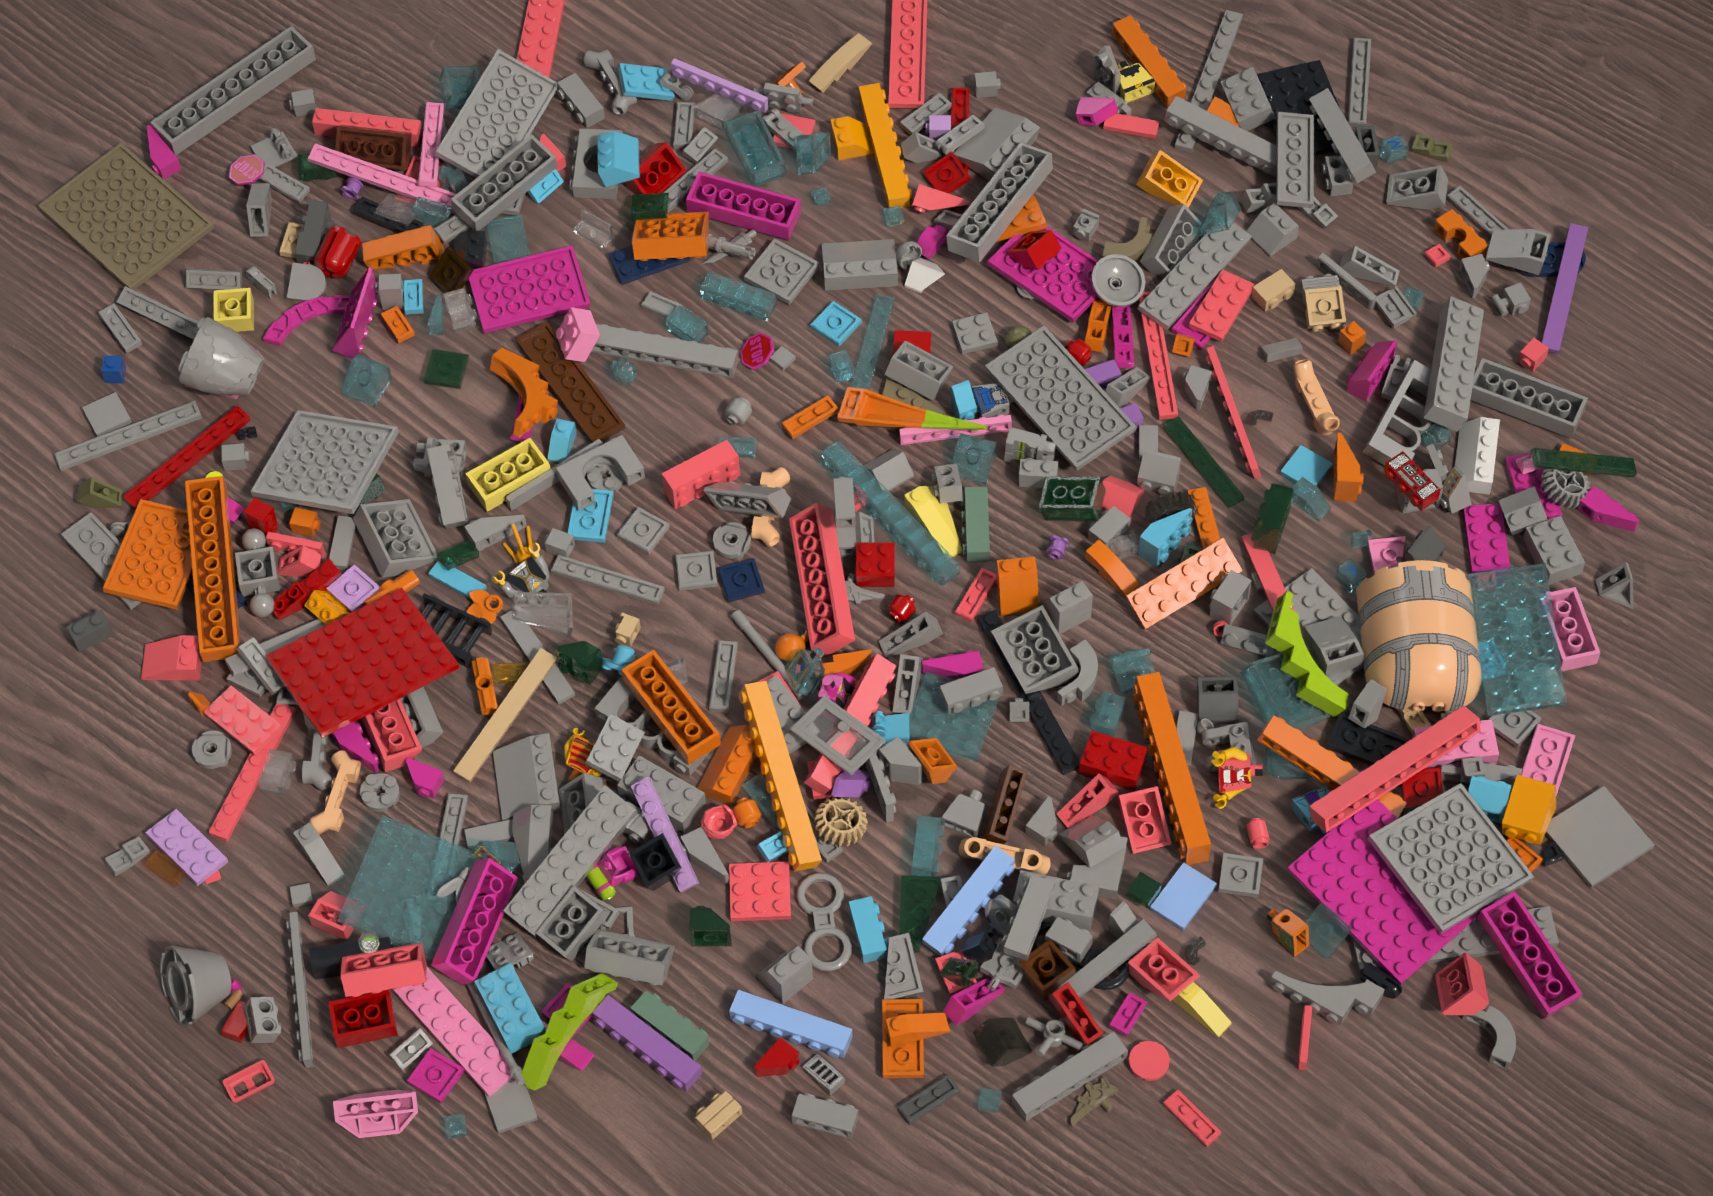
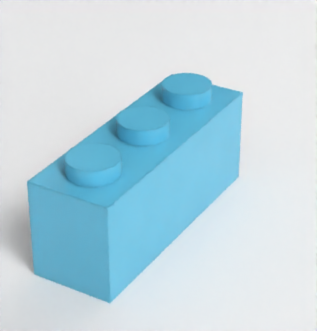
M872 896L849 901V912L863 963L887 958L889 943L887 938H883L882 932H885L883 921L878 920L877 915L880 914L878 903L873 902Z

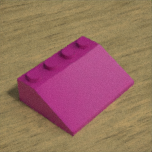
M371 267L366 270L351 290L332 350L351 359L356 354H360L364 344L361 342L368 333L366 326L372 320L373 314L371 310L375 308L378 301L375 298L377 294L373 268Z

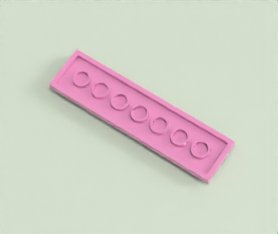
M428 967L425 983L419 986H403L397 990L391 989L489 1097L513 1078L495 1040Z

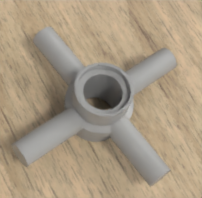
M1028 1017L1026 1020V1025L1043 1032L1044 1042L1036 1051L1039 1057H1043L1049 1047H1058L1062 1042L1079 1051L1081 1050L1082 1042L1065 1035L1064 1027L1066 1023L1062 1017L1059 1021L1051 1020L1046 1025L1031 1017Z

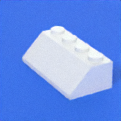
M1479 417L1465 422L1459 429L1455 466L1466 475L1469 492L1490 495L1494 475L1499 419Z

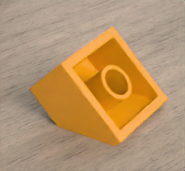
M849 116L831 119V134L838 160L873 154L865 123Z

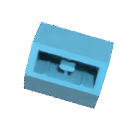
M1472 776L1468 793L1490 821L1502 823L1511 785L1503 781L1488 780L1482 776Z

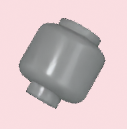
M742 397L733 398L725 409L727 421L732 425H743L752 414L750 402Z

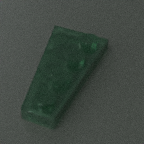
M901 876L899 935L909 933L914 953L920 952L922 939L925 935L941 883V877Z

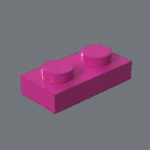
M1129 992L1109 1024V1028L1127 1037L1147 1006V1001Z

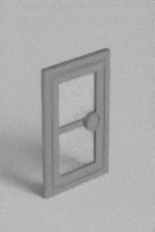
M825 695L790 729L850 775H853L886 742L884 738Z

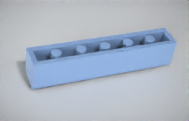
M995 845L923 937L922 944L940 957L944 956V954H949L955 946L953 945L954 941L957 938L961 939L967 931L965 927L968 923L972 924L979 916L977 913L981 907L985 908L987 902L991 900L990 895L993 891L998 892L1003 885L1001 881L1004 877H1009L1013 873L1015 859Z
M741 990L737 991L729 1010L730 1019L737 1024L743 1025L744 1023L751 1026L754 1030L770 1032L774 1037L787 1038L794 1044L801 1043L807 1045L814 1051L821 1050L835 1058L845 1057L853 1038L851 1028Z

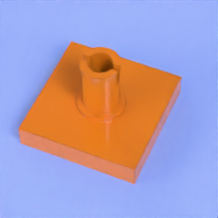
M801 61L787 69L772 84L800 89L793 79L806 66Z

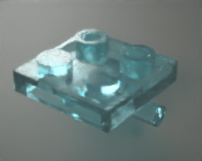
M1149 648L1137 651L1131 650L1124 652L1122 655L1109 658V664L1121 694L1134 691L1133 684H1136L1137 676L1155 673L1149 657L1151 655Z

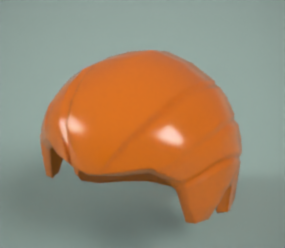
M808 630L801 636L787 633L779 637L775 644L777 657L782 661L792 662L799 651L801 653L795 662L799 660L800 656L804 657L806 653L805 643L809 641Z

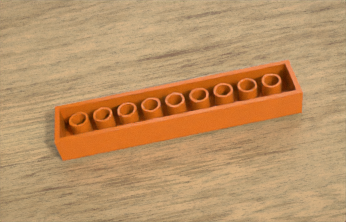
M223 476L185 481L199 652L203 662L223 660L239 653L237 648L241 645L227 485Z
M1160 672L1137 676L1136 684H1133V702L1135 705H1138V719L1140 722L1143 721L1144 727H1142L1143 736L1145 739L1148 738L1149 744H1147L1148 753L1150 756L1153 755V769L1159 775L1157 779L1158 786L1164 792L1163 803L1170 812L1168 813V820L1170 825L1173 824L1174 826L1173 837L1180 846L1178 848L1180 860L1183 859L1187 865L1209 861L1211 842Z

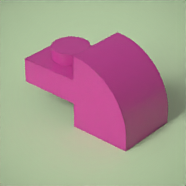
M938 224L933 228L928 226L917 241V244L922 248V255L930 259L938 253L940 246L947 242V234L950 231Z

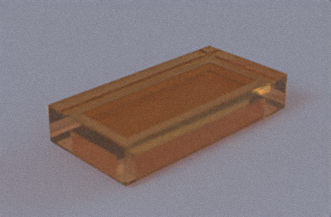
M158 849L144 863L146 868L173 887H176L186 876L169 857Z

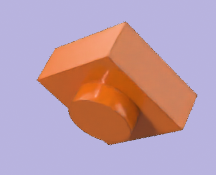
M1177 333L1172 352L1190 357L1195 338Z

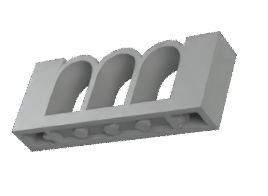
M1416 360L1411 363L1362 451L1363 453L1383 465L1402 451L1411 460L1415 455L1413 452L1420 445L1421 435L1431 425V421L1423 418L1425 406L1406 396L1405 392L1410 387L1427 397L1431 369ZM1399 406L1417 417L1421 422V427L1412 426L1394 415L1397 407ZM1389 426L1409 440L1411 447H1404L1385 436L1383 433L1386 427Z
M622 676L595 707L596 719L602 724H605L609 714L620 718L634 699L638 700L624 683ZM645 710L635 722L629 724L643 730L652 718ZM662 731L653 737L643 735L639 743L647 749L658 748L660 757L664 761L674 763L676 771L681 774L685 773L689 777L709 754L708 752L688 765L677 750L670 751L663 747L668 738Z

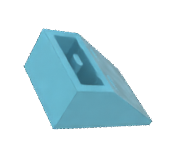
M1188 508L1151 523L1140 536L1138 556L1156 568L1160 563H1164L1172 549H1177L1183 536L1187 537L1192 529L1190 527L1193 520L1192 509Z

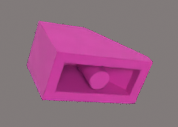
M407 757V768L416 792L422 797L434 799L445 780L443 771Z

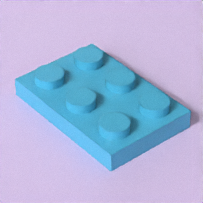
M624 63L618 65L617 68L624 96L668 101L674 99V91L666 89L659 83L660 79L669 69Z
M592 489L595 503L579 511L573 503L568 534L574 535V540L605 543L614 491Z

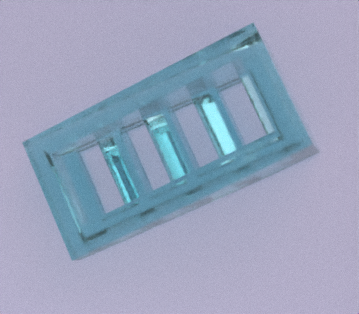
M437 294L428 320L427 329L430 336L444 334V304L441 294Z

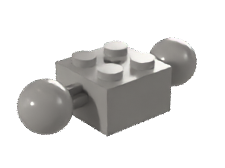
M252 528L247 530L242 536V545L247 551L235 553L238 582L244 597L255 595L250 601L252 613L258 617H267L274 610V600L267 593L280 591L277 559L273 547L264 548L266 545L265 534L259 529Z

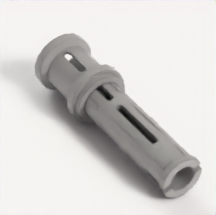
M709 233L708 249H714L718 253L728 252L749 259H753L755 256V248L732 243L724 237L717 238Z

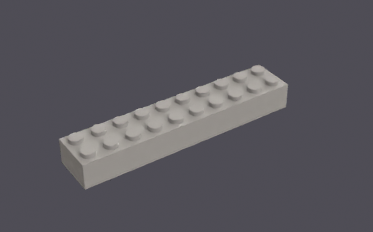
M291 26L150 122L151 126L171 151L178 155L315 61L314 48Z

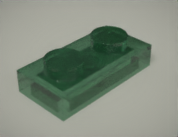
M468 540L437 553V560L447 570H450L478 558L480 552Z

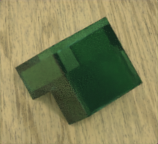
M1140 872L1127 889L1126 896L1148 908L1161 893L1162 884Z

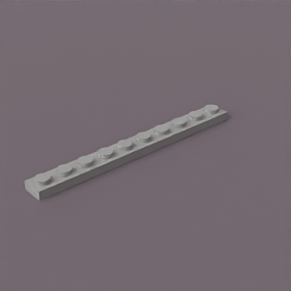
M1226 10L1192 98V104L1206 111L1211 104L1243 19V14ZM1180 130L1175 143V149L1192 153L1197 137Z

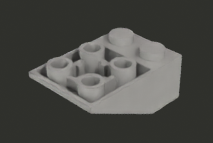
M1535 229L1493 230L1486 260L1539 275L1545 260L1551 234Z
M1341 616L1304 626L1326 676L1362 665L1364 653L1356 636Z

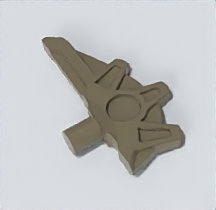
M1102 1077L1101 1083L1095 1085L1089 1082L1086 1083L1085 1088L1087 1091L1083 1097H1078L1077 1102L1079 1105L1075 1114L1071 1117L1072 1127L1090 1111L1101 1105L1108 1112L1113 1109L1114 1106L1108 1101V1098L1114 1095L1118 1088L1110 1084L1106 1077Z

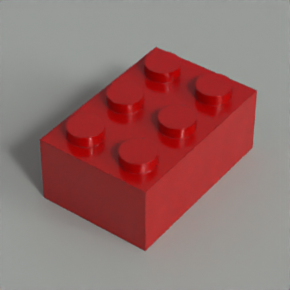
M1091 731L1079 764V774L1090 778L1101 774L1109 779L1113 785L1135 791L1147 760L1148 747Z
M389 989L379 993H368L358 997H349L329 1002L334 1039L338 1048L398 1036Z

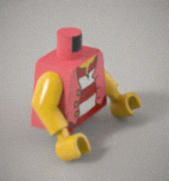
M1236 747L1218 750V752L1214 751L1212 756L1215 759L1211 760V762L1216 767H1219L1220 793H1222V795L1215 794L1213 796V800L1217 802L1215 806L1219 809L1224 808L1228 800L1250 788L1251 776H1263V764L1251 765L1250 754Z

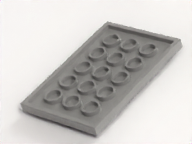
M1313 568L1285 587L1286 591L1288 590L1293 593L1291 602H1293L1295 612L1298 613L1304 643L1322 672L1323 670L1304 626L1341 616L1356 636L1362 649L1359 616ZM1268 600L1255 608L1253 613L1269 629L1273 611ZM1362 661L1361 666L1331 674L1327 677L1339 687L1364 668V663Z

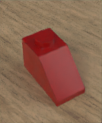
M780 1037L755 1064L754 1075L757 1077L785 1075L790 1070L793 1071L800 1062L799 1051Z

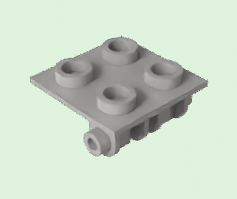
M276 128L271 129L269 138L250 146L255 155L261 158L265 164L268 163L275 168L298 158L283 131L280 132Z
M518 932L491 945L486 955V958L495 970L509 963L512 966L516 964L519 969L521 968L520 965L524 966L531 963V960L534 959L533 952Z

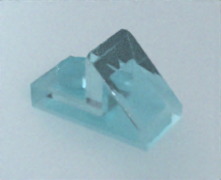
M447 162L439 167L438 181L447 191L458 194L468 186L461 169L457 168L454 170Z

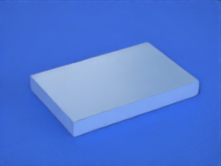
M1183 863L1150 906V910L1184 931L1217 887V883Z

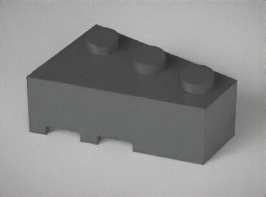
M306 199L305 205H307L308 211L307 216L303 215L302 222H305L303 231L299 232L295 255L297 263L311 262L314 265V258L327 231L334 226V220L331 219L328 202Z

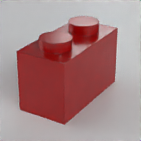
M254 498L244 510L248 528L259 529L265 536H267L268 532L277 533L279 525L274 508Z

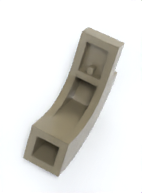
M1141 217L1137 235L1131 241L1126 243L1106 241L1102 258L1112 254H1119L1131 258L1136 263L1139 262L1152 239L1148 218Z

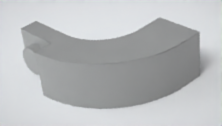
M1086 639L1070 649V654L1080 674L1073 682L1057 691V701L1061 706L1073 702L1076 697L1081 701L1085 700L1096 685L1098 660L1095 651Z
M1489 1006L1487 1012L1481 1010L1475 1015H1463V1020L1484 1028L1492 1036L1494 1049L1489 1063L1508 1071L1516 1049V1036L1509 1020L1492 1006Z

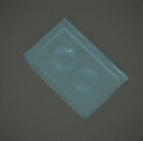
M522 214L493 219L487 224L494 264L530 256Z

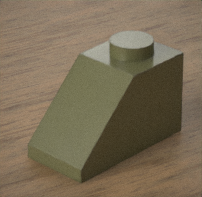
M90 477L79 485L77 502L91 508H119L122 505L123 490Z

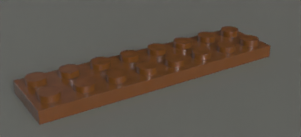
M548 322L516 338V343L528 359L539 365V374L548 382V386L591 443L597 439H600L602 442L625 429L623 421L578 361L565 359L556 337V332Z

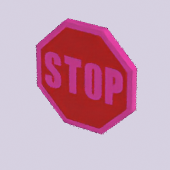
M257 155L241 156L230 166L229 179L237 185L253 184L264 174L265 162Z
M761 332L748 338L741 350L742 364L753 370L766 365L774 352L773 338Z

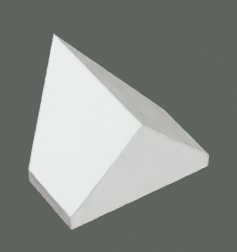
M922 258L912 261L905 287L922 293L925 288L941 278L945 273L935 263Z

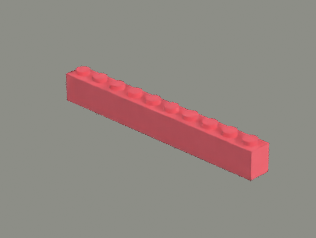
M1465 706L1453 711L1427 730L1422 731L1415 738L1407 741L1398 749L1393 750L1389 755L1376 761L1375 764L1361 771L1352 779L1347 780L1335 790L1330 791L1320 800L1315 801L1310 805L1311 820L1327 833L1481 732L1479 717Z

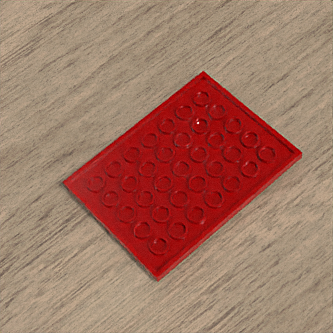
M403 588L266 655L268 663L321 738L459 669V663Z

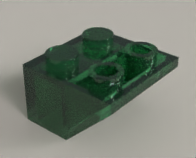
M586 641L560 645L555 649L559 669L565 674L569 673L575 676L581 683L585 682L591 685L603 670L601 667V649Z

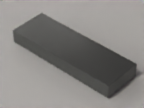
M947 1074L898 1106V1110L908 1124L911 1125L960 1093V1088L950 1075Z

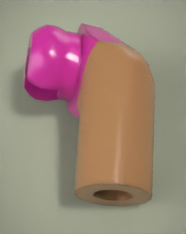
M231 979L230 997L224 1002V1005L230 1010L233 1009L243 996L242 985L236 979Z

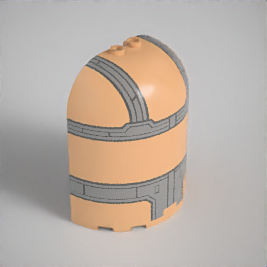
M1417 560L1398 563L1399 566L1390 569L1386 566L1375 571V575L1371 578H1365L1358 586L1356 595L1366 683L1372 679L1387 688L1383 703L1397 709L1423 711L1425 706H1430L1433 711L1440 712L1457 710L1462 706L1470 704L1479 692L1482 671L1471 583L1465 577V573L1458 568H1448L1446 563Z

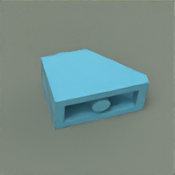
M969 380L951 386V408L956 418L962 420L977 418V406Z
M562 419L556 420L551 433L548 461L559 464L569 457L577 435L575 422Z

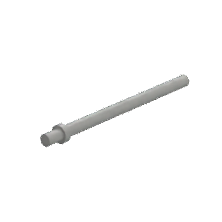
M467 984L510 1069L511 1077L515 1078L518 1085H523L525 1080L522 1076V1069L517 1066L476 984Z

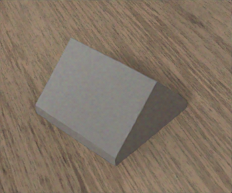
M891 449L862 466L864 472L883 495L914 477L904 452L896 449Z

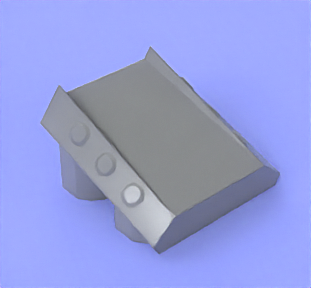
M1103 46L1093 58L1094 74L1100 82L1103 81L1105 86L1117 95L1120 91L1121 73L1111 47Z

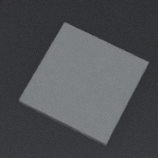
M1605 786L1552 818L1545 833L1551 841L1556 843L1559 851L1590 888L1654 848L1653 842Z

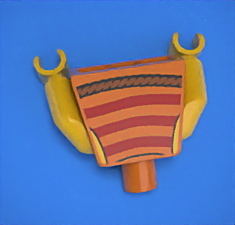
M578 728L573 729V735L564 745L565 764L574 768L568 778L571 781L583 773L597 777L603 774L585 764L594 743L585 739V730L578 734Z

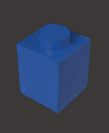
M122 356L103 357L101 372L105 383L124 384L126 366Z

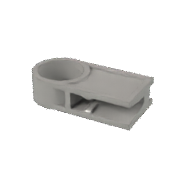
M251 266L245 271L248 280L268 298H272L271 291L275 295L277 294L275 284L256 267Z

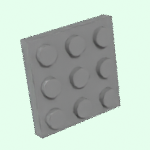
M774 238L744 275V281L790 305L819 269L820 262Z

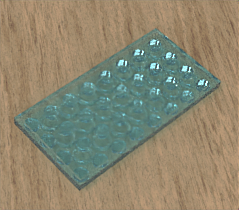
M1546 563L1468 574L1488 716L1567 706Z

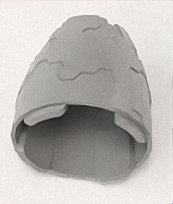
M209 317L201 318L197 325L198 333L190 350L186 351L181 359L178 368L180 372L178 376L179 383L202 392L217 395L236 396L250 394L263 365V356L230 327Z

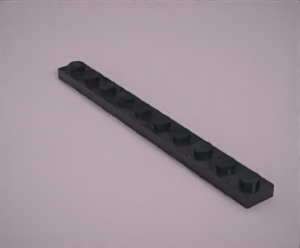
M996 610L978 616L980 626L1020 698H1023V702H1029V715L1061 773L1066 775L1079 769L1080 762L1041 691L1025 694L992 635V630L1003 625Z

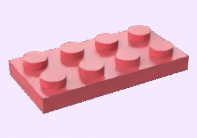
M1222 270L1191 319L1189 328L1222 342L1250 297L1255 284Z
M233 686L226 689L203 712L206 717L255 756L284 729L279 722Z

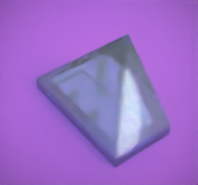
M419 196L412 211L426 226L431 225L434 227L447 221L452 212V206Z

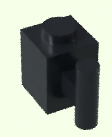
M991 928L967 938L961 953L973 966L992 959L997 944L991 937L997 935L996 929Z

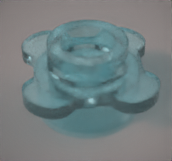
M826 187L811 192L816 205H825L832 199Z

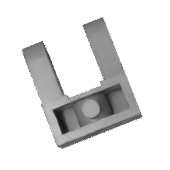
M1247 722L1208 729L1202 732V742L1204 745L1214 746L1230 743L1231 747H1236L1245 753H1249L1251 765H1256L1252 735ZM1213 756L1205 759L1206 770L1218 772L1219 767H1216L1211 762V760L1215 759Z

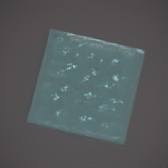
M926 672L910 715V741L937 738L948 754L977 762L1000 697L994 701H985L976 707L965 708L959 713L953 712L948 714L940 697V686L955 680Z

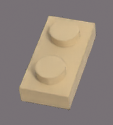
M289 222L281 245L280 256L296 258V246L299 232H302L304 228L303 224Z

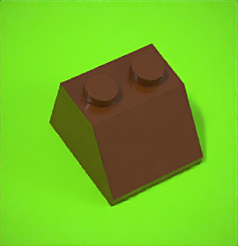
M1051 939L1031 952L1027 961L1020 960L1018 962L1031 987L1043 1001L1048 999V995L1076 974L1075 967Z

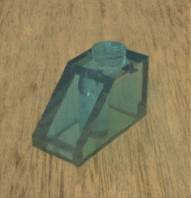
M1304 477L1290 490L1289 501L1318 522L1331 509L1318 487Z

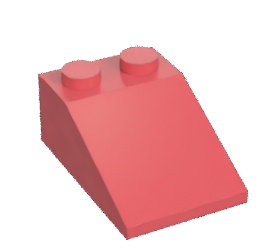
M180 635L145 644L141 679L199 681L202 657L199 652L198 636Z
M1158 786L1117 795L1121 816L1133 854L1171 845Z
M1156 938L1128 962L1130 975L1144 988L1169 1002L1200 977L1192 967L1159 938Z

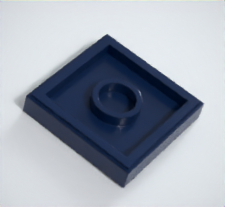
M754 558L718 567V573L728 603L765 593Z

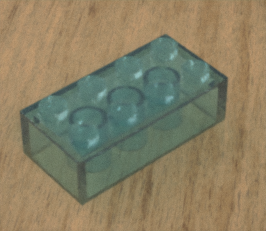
M759 110L725 121L726 135L753 187L786 176V163Z

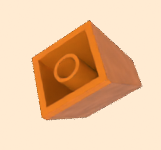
M1035 557L997 560L996 586L1001 616L1026 614L1039 607L1038 573Z

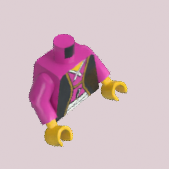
M846 673L827 674L822 679L818 700L825 695L844 709L854 690L853 686L856 687L858 681L855 677ZM825 709L822 712L823 716L836 724L838 718Z

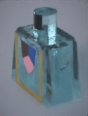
M814 648L813 651L802 649L785 666L795 693L812 696L825 673L821 662L824 652L821 649Z

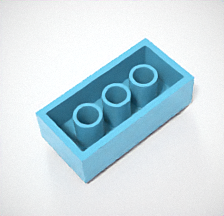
M511 963L474 981L511 1054L532 1044L534 1038L545 1034L544 1025Z

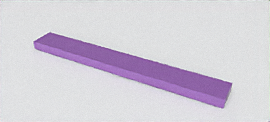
M1570 223L1542 339V344L1549 348L1548 352L1558 354L1588 232V227L1573 223Z

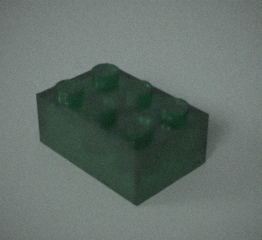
M1046 476L1039 510L1045 521H1099L1106 489L1100 477Z
M1272 483L1270 490L1266 489L1263 498L1265 502L1261 503L1258 513L1260 515L1256 517L1254 528L1256 529H1254L1251 539L1254 541V549L1276 554L1290 513L1293 488Z

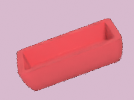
M264 1060L223 1080V1084L234 1103H238L260 1092L275 1082ZM263 1073L267 1082L257 1087L252 1078ZM240 1083H245L248 1092L237 1096L234 1087Z

